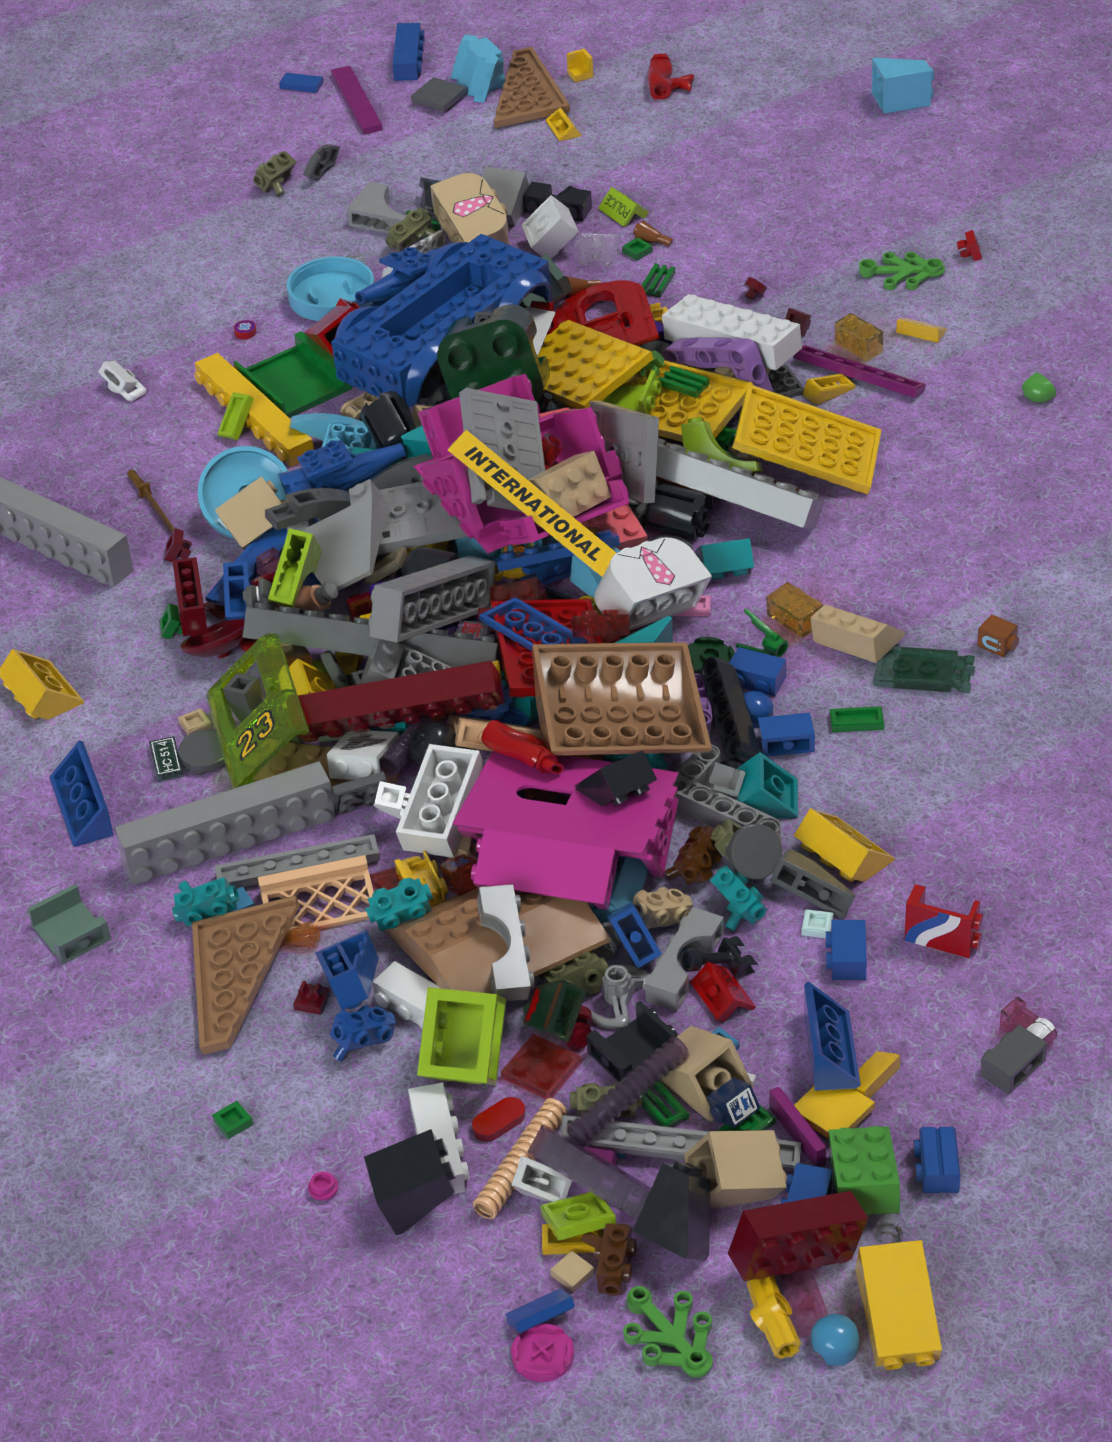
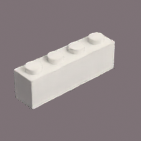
M394 961L373 981L374 998L381 1007H388L394 1010L402 1019L413 1021L423 1030L427 987H440Z
M443 1082L408 1089L416 1135L432 1129L437 1140L440 1138L444 1140L449 1154L444 1158L446 1162L449 1161L456 1176L455 1179L451 1180L455 1191L453 1194L466 1192L464 1180L470 1179L467 1162L460 1161V1157L464 1156L461 1138H455V1134L459 1133L456 1116H450L449 1112L454 1111L451 1093L445 1094Z

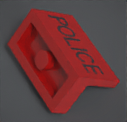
M707 962L690 982L718 1021H726L738 1006L749 1010L756 1008L732 972L725 967Z

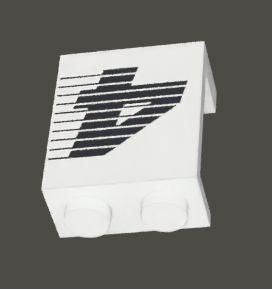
M347 732L327 753L329 777L332 779L355 780L379 773V759L383 754L401 756L399 732Z

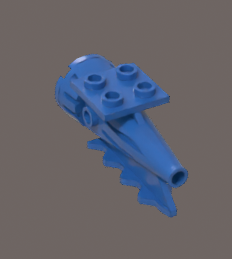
M407 247L403 251L389 253L388 256L380 258L379 263L393 268L392 272L361 291L356 292V302L360 305L372 303L370 306L380 307L418 278L422 277L426 272L429 260L439 248L422 253L414 247Z
M341 439L328 442L324 447L317 450L306 451L302 456L297 457L302 468L282 472L278 475L285 494L314 488H333L349 492V489L369 479L371 480L387 469V466L405 457L406 453L402 444L398 443L354 455L348 452Z

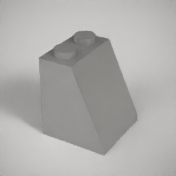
M485 167L482 177L491 189H495L499 203L505 205L508 225L515 226L524 212L523 194L529 186L526 173Z

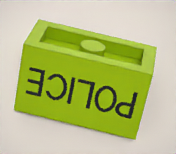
M612 186L598 209L623 227L628 225L634 214L646 218L649 213L648 210Z

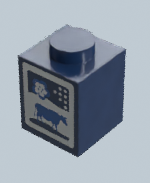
M736 1078L730 1079L707 1096L711 1106L710 1113L718 1123H723L733 1128L760 1109L751 1084Z

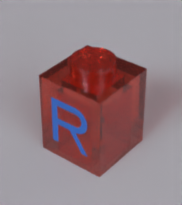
M461 854L439 864L448 890L461 896L477 889L473 884L474 880H471V870L473 864H477L476 860Z

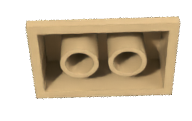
M828 605L822 606L810 618L814 642L877 663L905 636L903 630Z

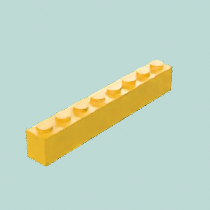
M219 353L195 362L196 372L194 376L197 383L206 387L208 393L211 396L214 395L221 406L228 407L233 392L249 395L254 398L244 427L252 430L254 436L257 439H261L268 450H273L281 462L285 461L290 467L299 464L297 457L302 456L306 451L314 450L312 438L305 433L290 428L291 419Z

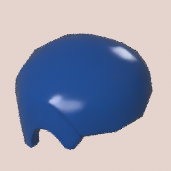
M747 691L743 693L753 728H758V718L773 715L774 704L771 698L761 691Z

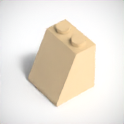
M693 1026L688 1027L648 1059L661 1083L708 1121H712L714 1118L710 1113L711 1106L707 1096L732 1078L750 1083L752 1088L754 1087L732 1040Z
M774 1130L710 1131L684 1154L685 1163L687 1162L703 1169L701 1175L711 1179L710 1209L773 1199L787 1188L786 1173L782 1169L780 1160V1146L776 1141Z

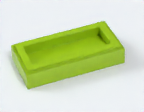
M235 392L232 393L217 433L218 436L238 441L253 403V397Z

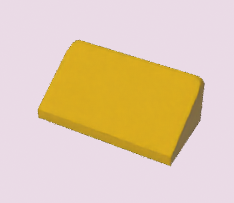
M561 107L545 120L559 141L582 136Z
M898 318L896 324V333L939 343L947 331V328L909 318Z
M876 1051L858 1069L861 1085L855 1090L870 1099L900 1069L901 1056L896 1053Z

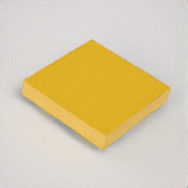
M813 1086L794 1106L812 1129L829 1139V1130L855 1128L875 1109V1102L855 1089L815 1091Z

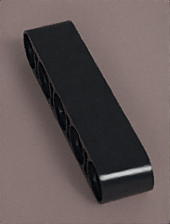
M712 656L704 661L701 674L726 757L744 764L760 752L758 741L735 667Z

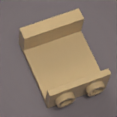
M262 476L215 509L217 516L243 551L251 542L273 528L271 523L265 518V510L286 503L285 499L280 501L275 495L278 490L270 480L266 482Z

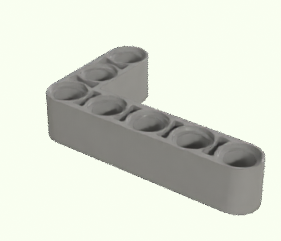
M711 744V752H694L676 770L678 778L674 787H678L675 798L679 799L678 812L708 826L710 825L714 829L716 826L722 825L729 818L742 827L751 823L768 826L781 836V823L776 818L704 786L712 761L720 763V750L715 745Z

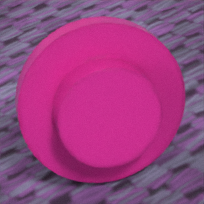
M318 1172L309 1181V1194L316 1200H329L338 1192V1182L329 1172Z

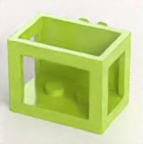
M427 987L417 1076L434 1080L496 1086L506 999L497 994Z

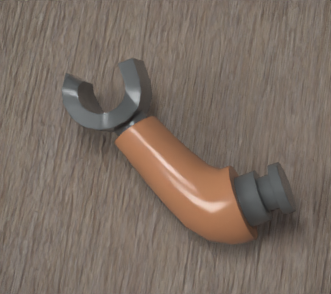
M263 578L259 580V586H246V590L243 591V600L247 607H254L255 603L273 604L276 609H279L280 606L289 607L269 602L268 597L272 583ZM326 582L322 586H301L294 608H299L301 612H304V610L324 611L329 608L331 600L338 596V590L331 582Z

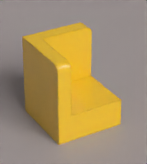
M584 48L566 54L567 74L575 82L593 78V58Z

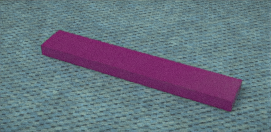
M350 65L331 69V75L363 135L382 131V123Z
M807 345L802 346V349L793 355L794 359L913 398L925 391L926 384Z

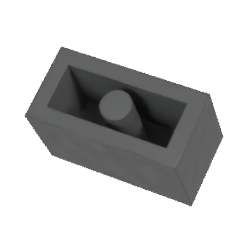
M1018 1025L1011 1033H1005L998 1045L984 1053L981 1059V1077L1007 1094H1011L1046 1061L1047 1042L1021 1025Z

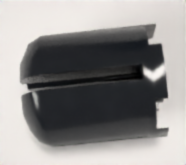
M396 391L380 393V399L370 405L365 403L361 409L360 416L378 449L401 443L403 446L401 436L418 428L419 425L404 398L399 396Z
M665 483L657 485L655 487V503H646L645 516L647 524L655 531L697 541V538H703L709 529L710 524L706 523L708 510L713 509V498L705 493Z

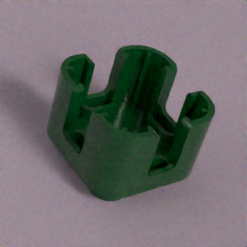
M513 304L504 305L494 309L488 320L472 324L471 318L468 316L456 320L449 326L439 344L437 359L451 400L460 397L459 392L465 388L479 390L522 374H526L531 382L534 400L537 402L540 400L550 376V366L546 356L537 357L533 345L537 328L532 315L525 308Z

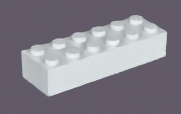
M688 294L662 315L664 337L666 340L675 342L679 338L696 337L748 338L758 347L764 367L777 370L802 349L800 324L771 317L767 314L756 313L748 309H741L730 304L715 302L711 299L700 298L696 295Z

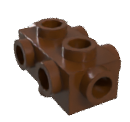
M710 825L706 827L698 826L690 831L689 838L684 846L680 848L679 855L673 863L674 866L665 870L669 880L681 875L687 884H692L698 881L700 883L705 882L712 877V866L717 864L723 856L715 848V841L711 839L714 829Z
M606 1223L603 1237L588 1232L583 1234L582 1242L594 1247L595 1257L599 1258L596 1272L598 1292L611 1296L623 1295L626 1283L631 1282L632 1264L629 1263L631 1257L636 1255L637 1240L632 1238V1228L630 1225Z

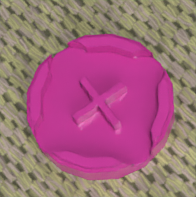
M547 1323L532 1327L522 1334L519 1333L511 1346L512 1363L517 1372L526 1379L537 1382L553 1381L563 1376L571 1368L575 1358L571 1337H568L559 1326Z

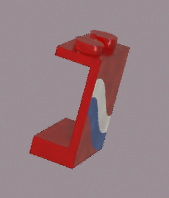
M915 884L906 902L904 941L970 958L973 949H979L982 939V933H978L983 922V914L980 913V901H974L968 915L925 904L926 887Z

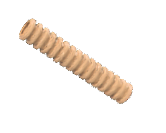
M553 1098L545 1100L539 1112L535 1114L534 1118L525 1128V1131L522 1132L520 1138L517 1139L511 1148V1151L508 1152L506 1158L498 1166L497 1171L493 1173L492 1178L488 1180L487 1184L478 1194V1198L473 1201V1207L480 1216L487 1219H494L497 1216L498 1212L502 1209V1205L506 1203L507 1198L515 1190L511 1185L521 1156L535 1161V1158L539 1156L540 1152L549 1142V1139L556 1132L559 1125H561L562 1116H567L568 1112L560 1101Z

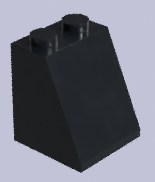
M432 1129L364 1156L376 1203L395 1235L403 1234L455 1192L451 1180L455 1179L456 1176L449 1161L446 1162L444 1158L449 1155L447 1147L442 1138L437 1140Z
M675 1160L674 1164L662 1163L632 1231L685 1259L707 1260L710 1236L711 1179L701 1175L703 1169L687 1162L684 1164Z

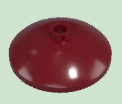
M245 619L226 620L207 627L208 633L190 636L180 645L182 652L203 658L217 656L220 659L232 653L231 650L245 639L242 637Z

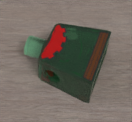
M566 980L537 986L531 1001L524 1005V1024L542 1034L569 1042L586 991Z

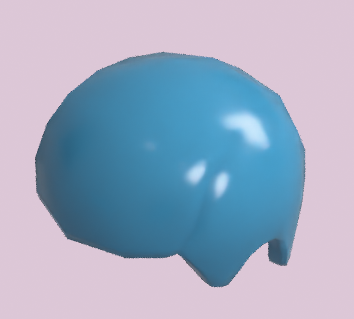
M830 1313L818 1319L811 1329L813 1350L824 1358L827 1365H845L855 1359L860 1347L859 1333L856 1325L848 1317Z

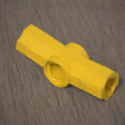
M769 1276L764 1279L749 1280L746 1284L754 1305L750 1310L751 1318L757 1327L765 1333L775 1357L779 1359L793 1357L800 1351L801 1342L789 1317L792 1315V1309L787 1300L780 1294L775 1277Z

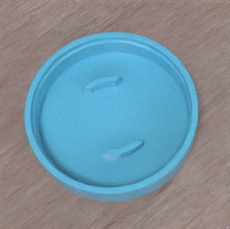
M334 256L314 259L297 267L288 277L286 285L289 305L298 315L314 321H319L334 309L340 298L356 303L359 307H369L372 303L358 304L355 300V293L373 284L374 277L367 265L352 258Z

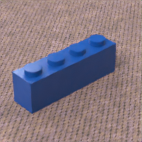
M397 23L393 55L394 81L418 80V73H422L425 31L421 30L420 23Z

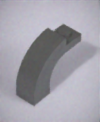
M236 673L224 687L223 691L232 712L246 728H253L256 736L262 729H264V732L268 729L267 725L265 727L263 725L265 718L261 721L262 724L255 728L257 718L265 710H271L275 725L273 731L265 739L286 740L298 744L302 741L288 728L287 714L276 709L265 698L258 678Z

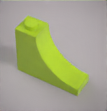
M698 417L688 419V423L681 424L683 446L687 448L686 453L688 450L708 455L707 460L712 458L729 462V468L736 466L749 469L752 473L763 472L762 462L741 461L727 454L715 440L710 422L702 421V418Z
M289 528L269 593V602L294 608L299 590L310 572H316L322 552L313 534Z

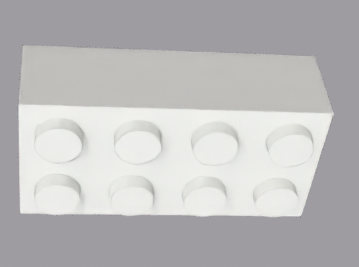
M429 744L396 830L404 851L418 853L426 851L427 854L454 858L462 834L458 831V827L452 825L485 766L480 751Z

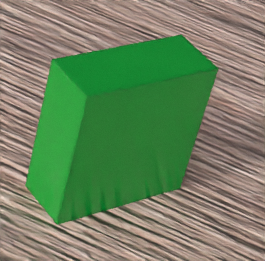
M636 238L623 245L622 252L638 261L652 253L653 247L642 239Z
M238 1101L212 1114L213 1122L228 1139L254 1125L252 1117Z

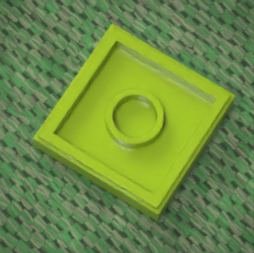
M598 1190L540 1206L543 1219L558 1241L603 1229L606 1223L617 1224L614 1212Z

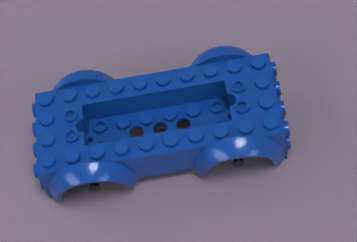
M483 234L478 235L470 242H452L439 248L429 260L426 272L422 277L418 278L380 307H360L348 313L342 319L337 328L335 339L331 341L337 379L380 398V393L396 391L399 396L404 398L408 407L420 402L421 390L425 379H430L434 382L440 380L441 375L433 371V366L435 363H438L437 350L439 344L453 322L470 316L472 324H474L476 311L493 313L494 309L510 304L521 306L529 312V307L522 305L521 301L531 293L543 297L548 303L553 301L549 261Z

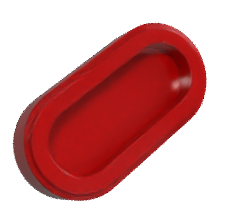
M506 1097L475 1116L472 1121L473 1135L478 1140L484 1142L493 1141L523 1122L526 1116L524 1103L515 1097Z

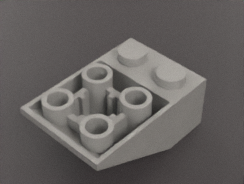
M378 639L369 654L360 684L451 668V666L399 642Z

